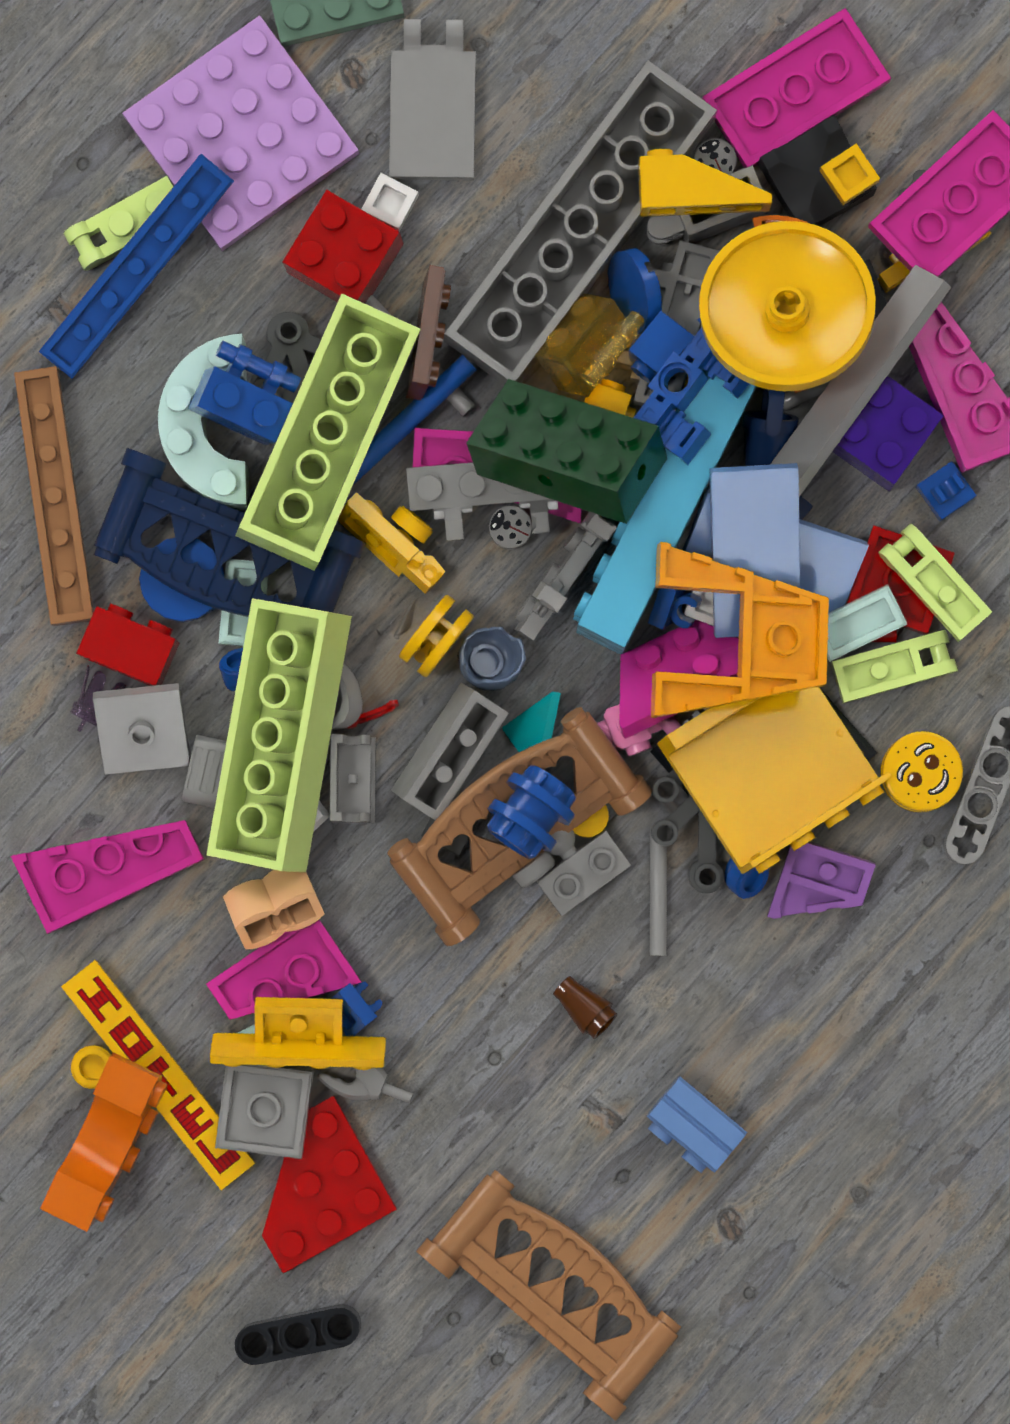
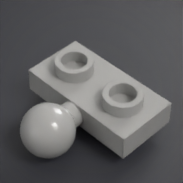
M573 830L569 833L557 831L551 835L557 843L549 853L560 855L563 860L536 882L559 914L563 916L630 867L631 864L606 830H603L579 849H576L574 846L575 833Z

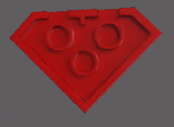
M334 1095L309 1109L303 1158L284 1157L262 1237L283 1274L397 1210L395 1203Z

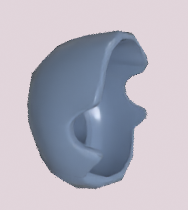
M500 626L476 629L464 638L457 654L461 674L470 684L481 690H502L518 678L526 660L524 644L521 638L511 636Z

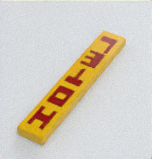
M97 960L91 962L61 986L113 1053L162 1075V1082L167 1084V1088L156 1107L221 1191L256 1163L248 1152L215 1148L219 1115Z

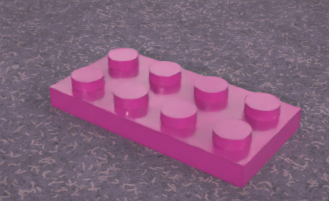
M844 8L707 93L702 99L717 109L715 123L728 143L734 148L744 168L752 165L753 167L758 165L760 157L796 139L833 115L837 116L890 82L891 77L847 9Z
M992 110L869 223L868 228L909 271L917 265L940 277L1010 212V127Z

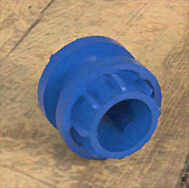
M532 765L522 775L512 772L506 781L508 786L514 790L507 803L494 799L487 808L493 815L487 824L488 831L501 843L527 859L535 858L541 849L551 852L557 842L549 832L557 821L567 826L570 825L575 817L570 808L576 800L575 793L563 782L540 767Z

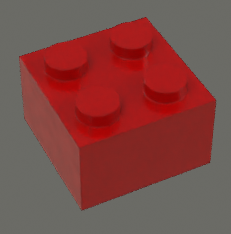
M326 189L282 263L289 275L337 303L341 294H344L366 304L404 243L399 231Z

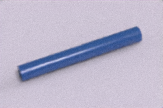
M463 354L438 377L435 388L428 386L421 401L414 399L373 438L353 485L477 371Z

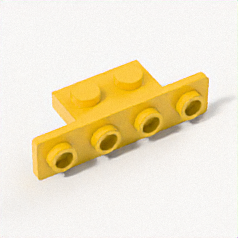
M256 997L254 1006L255 1034L214 1033L210 1049V1063L223 1064L229 1067L267 1065L272 1068L310 1066L315 1069L353 1067L358 1070H368L384 1067L386 1038L343 1036V999Z

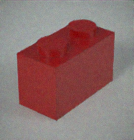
M111 603L107 610L96 606L76 654L81 658L146 685H162L180 644L175 638L170 637L173 629L149 620L147 627L131 620L134 613Z

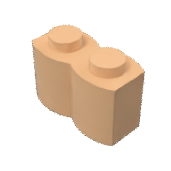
M272 870L263 879L241 883L223 896L234 927L245 949H255L268 945L278 939L284 932L308 927L325 914L307 872Z

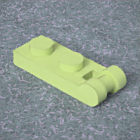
M168 176L161 178L86 221L76 223L65 230L64 236L69 245H75L80 254L78 261L84 271L91 270L120 253L173 188ZM101 231L107 242L99 247H95L90 237Z
M910 523L901 531L902 537L893 545L886 544L878 553L883 561L899 575L959 642L988 617L992 611L928 539ZM914 549L923 558L911 567L904 557Z
M937 631L832 661L831 666L842 704L957 672L958 668L955 658L950 659L946 646L950 642L947 631ZM930 649L934 664L923 667L919 651Z

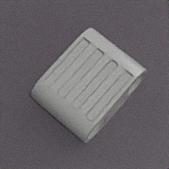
M196 735L182 795L183 802L215 808L227 741Z

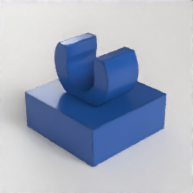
M953 461L916 485V489L939 522L977 496Z
M659 588L648 624L665 629L674 622L678 627L689 628L694 624L695 620L683 614L682 605L688 604L696 608L701 604L702 599L694 593H685L686 590Z
M366 981L357 984L355 987L349 983L331 998L343 999V1032L346 1036H355L377 1017L375 1012L382 1006L380 999L372 1005H368L361 997L360 993L369 986Z

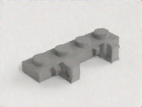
M680 240L673 264L664 262L662 270L646 267L648 272L654 271L658 277L662 294V312L695 336L701 328V324L697 320L700 318L699 296L701 285L709 265L720 250ZM616 345L612 359L613 367L632 372L630 380L639 383L634 397V405L642 407L652 394L651 389L648 387L649 383L637 376L630 368L633 363L629 361V352L621 350L620 346ZM678 372L674 374L668 382L669 391H682L687 373Z
M473 462L406 468L410 511L433 509L434 520L445 519L447 541L464 540L462 513L473 512L472 506L519 502L520 508H530L532 534L550 532L548 510L558 509V501L479 476L476 473Z
M588 511V515L581 524L584 530L577 527L566 541L563 548L568 553L559 565L553 562L539 581L540 584L531 595L535 600L530 597L527 598L516 613L515 619L519 623L514 629L528 640L536 638L552 613H558L567 600L564 597L597 548L602 542L609 540L617 528L614 525L617 520Z

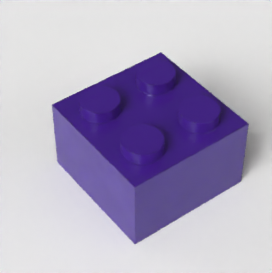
M887 376L832 452L890 492L944 415Z

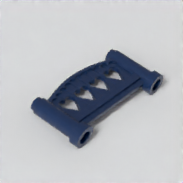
M126 448L121 461L125 468L95 541V556L118 564L120 557L129 558L146 573L176 592L204 605L240 616L249 617L252 598L333 613L354 558H361L366 545L365 542L333 530L319 564L315 570H311L236 537L235 535L245 513L161 480L167 465L166 463ZM168 514H171L177 543L175 551L171 554H163L159 551L158 546L153 548L145 547L141 540L143 532ZM211 529L217 559L215 567L211 570H203L198 565V562L193 564L184 562L181 557L183 548ZM251 545L257 575L255 583L251 586H243L238 581V578L232 580L224 578L221 573L222 565ZM291 561L297 591L294 600L284 602L280 600L278 594L271 596L264 594L261 589L262 581Z

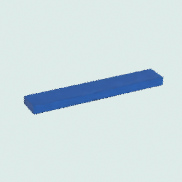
M200 154L39 352L73 379L230 188L234 180L203 154Z

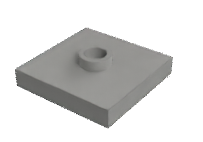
M180 683L93 692L94 711L105 775L189 766L190 752Z
M261 1065L226 1066L215 1148L302 1159L314 1072L272 1068Z

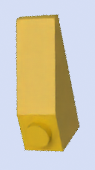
M653 149L647 152V156L639 157L640 217L770 211L772 205L771 193L686 155H673V150Z

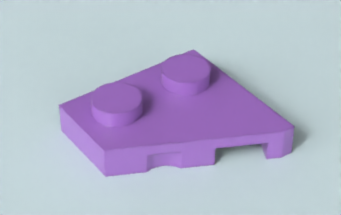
M812 842L806 843L795 851L789 846L767 917L776 919L782 918L785 915L805 912L809 914L823 912L832 908L840 907L843 909L862 906L876 864L875 862Z

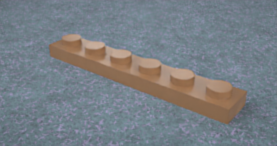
M57 366L15 372L14 376L50 623L52 626L90 621L94 608L59 370Z

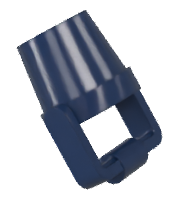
M763 388L761 411L744 412L742 427H744L746 466L770 465L798 427V417L783 413L785 391Z

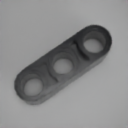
M337 1304L255 1321L247 1324L238 1333L235 1339V1351L244 1363L259 1365L342 1348L350 1345L357 1338L361 1329V1318L353 1307L346 1304ZM337 1314L348 1316L353 1323V1331L345 1337L334 1335L329 1328V1320L332 1316ZM293 1323L305 1325L310 1332L309 1342L302 1346L292 1344L287 1338L288 1326ZM250 1332L261 1333L267 1341L266 1351L262 1354L250 1353L244 1345L246 1334Z

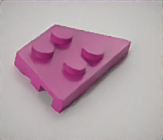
M695 619L694 624L689 628L678 627L621 654L619 725L624 739L676 715L651 718L653 673L658 671L737 677L739 639L736 637L715 638L713 626Z

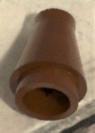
M571 976L567 977L553 993L583 1035L588 1033L593 1039L599 1037L617 1017V1013L611 1008L613 1003L581 985Z

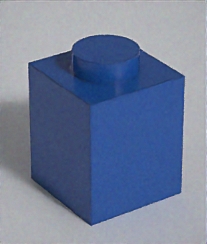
M660 311L628 350L629 361L633 363L630 368L637 376L650 383L673 351L681 355L694 338V335Z

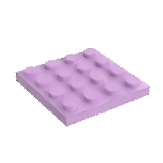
M260 15L122 113L174 186L200 154H203L234 180V183L201 222L222 252L359 154L358 148Z

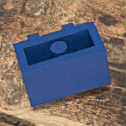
M222 341L217 349L216 356L230 362L228 368L224 371L214 366L204 371L188 409L263 445L276 443L293 403L276 396L275 393L279 386L294 393L301 377L287 371V366L280 362L274 361L270 363L253 355L252 349L242 344L236 347ZM246 370L265 379L261 388L241 379L242 372Z

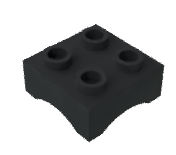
M834 115L796 139L760 157L758 163L787 215L817 226L825 224L874 196L877 190L876 185H874L843 206L819 171L822 165L851 147Z

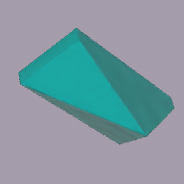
M552 691L502 727L518 753L552 738L561 693Z

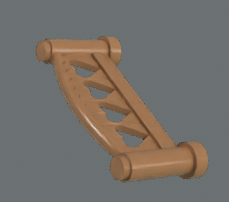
M582 707L573 709L562 718L561 724L564 728L563 733L559 736L542 741L511 756L474 781L440 814L419 842L411 843L408 838H405L394 844L387 852L391 858L390 864L437 924L435 932L446 946L460 943L477 929L480 924V918L471 908L474 904L535 859H527L504 844L473 833L474 823L479 819H487L489 813L487 808L494 799L507 803L509 796L514 793V790L506 783L512 772L522 775L532 765L543 770L548 767H556L558 759L562 756H570L573 759L576 800L570 809L575 814V817L569 826L557 821L550 830V835L557 831L569 833L607 803L610 804L617 815L622 816L636 810L651 796L652 789L643 776L635 775L592 715L589 712H585ZM461 834L467 835L470 840V871L438 859L440 848L446 845L452 846L453 839ZM541 849V851L538 853L537 856H539V854L543 853L544 850Z
M494 1170L490 1176L487 1174L433 1240L430 1241L426 1238L416 1252L448 1279L451 1278L460 1266L592 1377L593 1381L584 1390L583 1394L617 1421L627 1409L624 1402L678 1338L677 1332L681 1329V1326L662 1310L656 1317L651 1315L624 1276L596 1247L554 1217L514 1199L510 1192L515 1186L498 1171ZM504 1219H512L517 1224L518 1231L529 1233L531 1244L525 1250L495 1259L498 1226ZM544 1247L550 1252L551 1259H559L563 1262L564 1273L558 1278L528 1287L532 1253L536 1248ZM577 1275L582 1278L584 1287H592L596 1290L598 1299L592 1306L561 1315L565 1282L568 1277ZM612 1304L617 1309V1316L624 1315L630 1319L631 1328L626 1334L595 1343L598 1311L602 1305Z

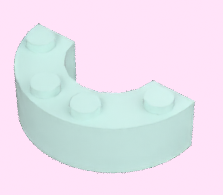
M233 334L213 339L197 347L173 370L161 395L158 409V429L162 447L170 464L181 480L194 493L238 511H246L250 503L249 468L246 462L228 459L215 451L207 438L205 429L207 418L188 409L204 371L214 366L224 371L228 368L230 362L216 356L220 343L225 341L236 347L239 344L246 346L242 334ZM246 370L242 372L240 377L247 381Z

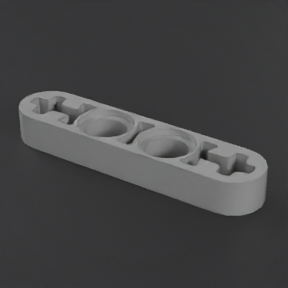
M1010 706L996 712L991 719L945 836L943 845L945 854L955 864H971L981 857L1009 788L1010 751L1001 746H991L990 742L992 737L998 742L1002 740L1005 728L999 725L1001 719L1007 720L1010 717ZM989 754H999L1006 760L1007 769L1003 776L993 778L984 771V759ZM981 793L990 799L991 811L986 817L978 818L969 812L968 800L973 794ZM961 817L970 824L984 825L982 834L975 829L970 837V844L975 846V851L967 852L963 857L957 855L958 847L952 845L954 838L961 839L968 827L959 825Z

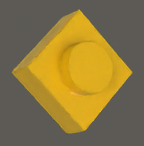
M857 143L822 165L819 170L843 206L880 181V177Z

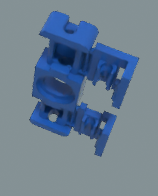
M702 327L681 355L673 351L649 383L648 387L651 389L652 394L634 416L635 419L659 426L664 447L687 465H689L711 435L697 421L692 425L684 419L686 417L684 411L708 379L711 378L713 380L717 376L725 381L723 387L737 399L749 385V383L729 372L717 360L705 340ZM678 372L687 373L689 377L687 386L679 392L669 391L668 382L670 378Z

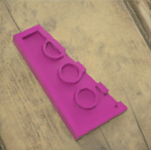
M941 302L911 342L909 348L934 408L944 415L940 423L960 471L964 473L1010 455V397L1007 398L993 378L995 375L986 362L982 363L972 350L970 340Z

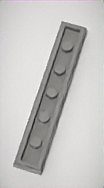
M917 265L912 268L875 319L871 336L860 356L847 370L830 381L771 464L797 463L799 470V497L949 292L951 287L945 280Z

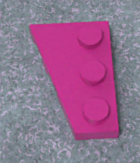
M319 919L303 929L284 932L278 939L268 945L259 947L206 983V985L228 1018L232 1020L255 1013L256 997L310 998L342 989L349 983L356 985L362 983V981Z

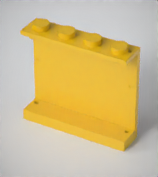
M820 687L710 707L666 735L657 743L742 874L754 867L759 874L781 860L777 855L778 851L788 845L791 846L793 851L799 849L815 838L811 831L813 828L823 822L828 829L850 815L846 807L856 800H859L862 806L884 793L880 785L892 777L889 772L880 777L877 776Z

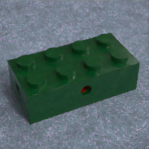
M511 379L507 380L466 443L477 475L626 524L667 460L659 426Z

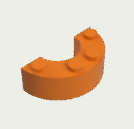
M116 1053L110 1055L93 1092L95 1095L85 1122L67 1157L57 1170L40 1207L41 1210L86 1232L90 1229L95 1219L102 1223L104 1222L114 1202V1198L109 1195L121 1172L124 1170L130 1173L139 1157L141 1149L135 1147V1144L140 1134L148 1135L157 1118L158 1111L152 1109V1107L156 1108L167 1088V1084L162 1082V1075Z

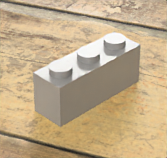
M460 683L391 791L436 820L449 806L509 713L477 691Z

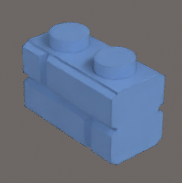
M680 1076L676 1078L646 1115L653 1121L648 1129L667 1145L674 1139L683 1146L686 1151L681 1157L700 1173L706 1167L715 1173L748 1133Z

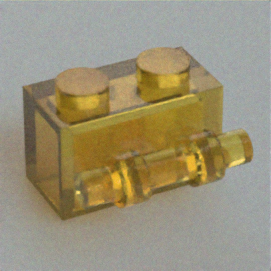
M584 293L572 305L570 312L558 327L547 337L546 342L536 353L535 357L559 391L588 397L602 378L608 376L616 367V360L626 348H630L637 340V331L644 324L645 320L635 311H631L625 318L613 299Z

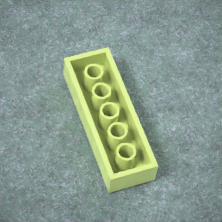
M341 294L235 535L236 537L311 570L316 569L414 346L420 328Z
M252 598L207 856L278 871H307L352 616Z

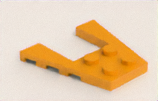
M667 542L657 544L655 588L740 594L737 677L656 671L652 674L651 718L816 688L827 683L828 597L778 580L771 581L756 576L752 571L740 567L733 568L712 561L711 557L696 552L689 553L671 547V544Z

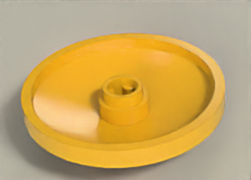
M779 221L751 228L732 239L719 251L709 265L701 285L699 312L705 340L713 355L729 372L739 379L760 388L774 391H799L822 385L836 378L856 361L871 336L875 319L876 297L872 277L866 264L847 241L837 234L814 224L798 221Z

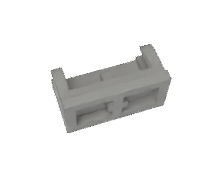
M331 734L330 821L332 823H375L376 737H371L370 735L346 736L343 734Z

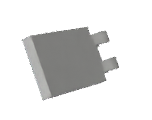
M404 19V51L391 50L389 177L395 180L474 181L476 51H463V20H446V45H421V19Z

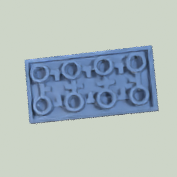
M797 463L709 468L712 561L733 568L740 567L754 572L756 576L771 581L778 580L800 588L799 470ZM713 592V628L715 638L739 637L740 594Z
M706 489L683 551L689 553L696 552L712 558L710 490ZM799 519L800 588L828 597L829 613L845 605L869 545L865 540Z

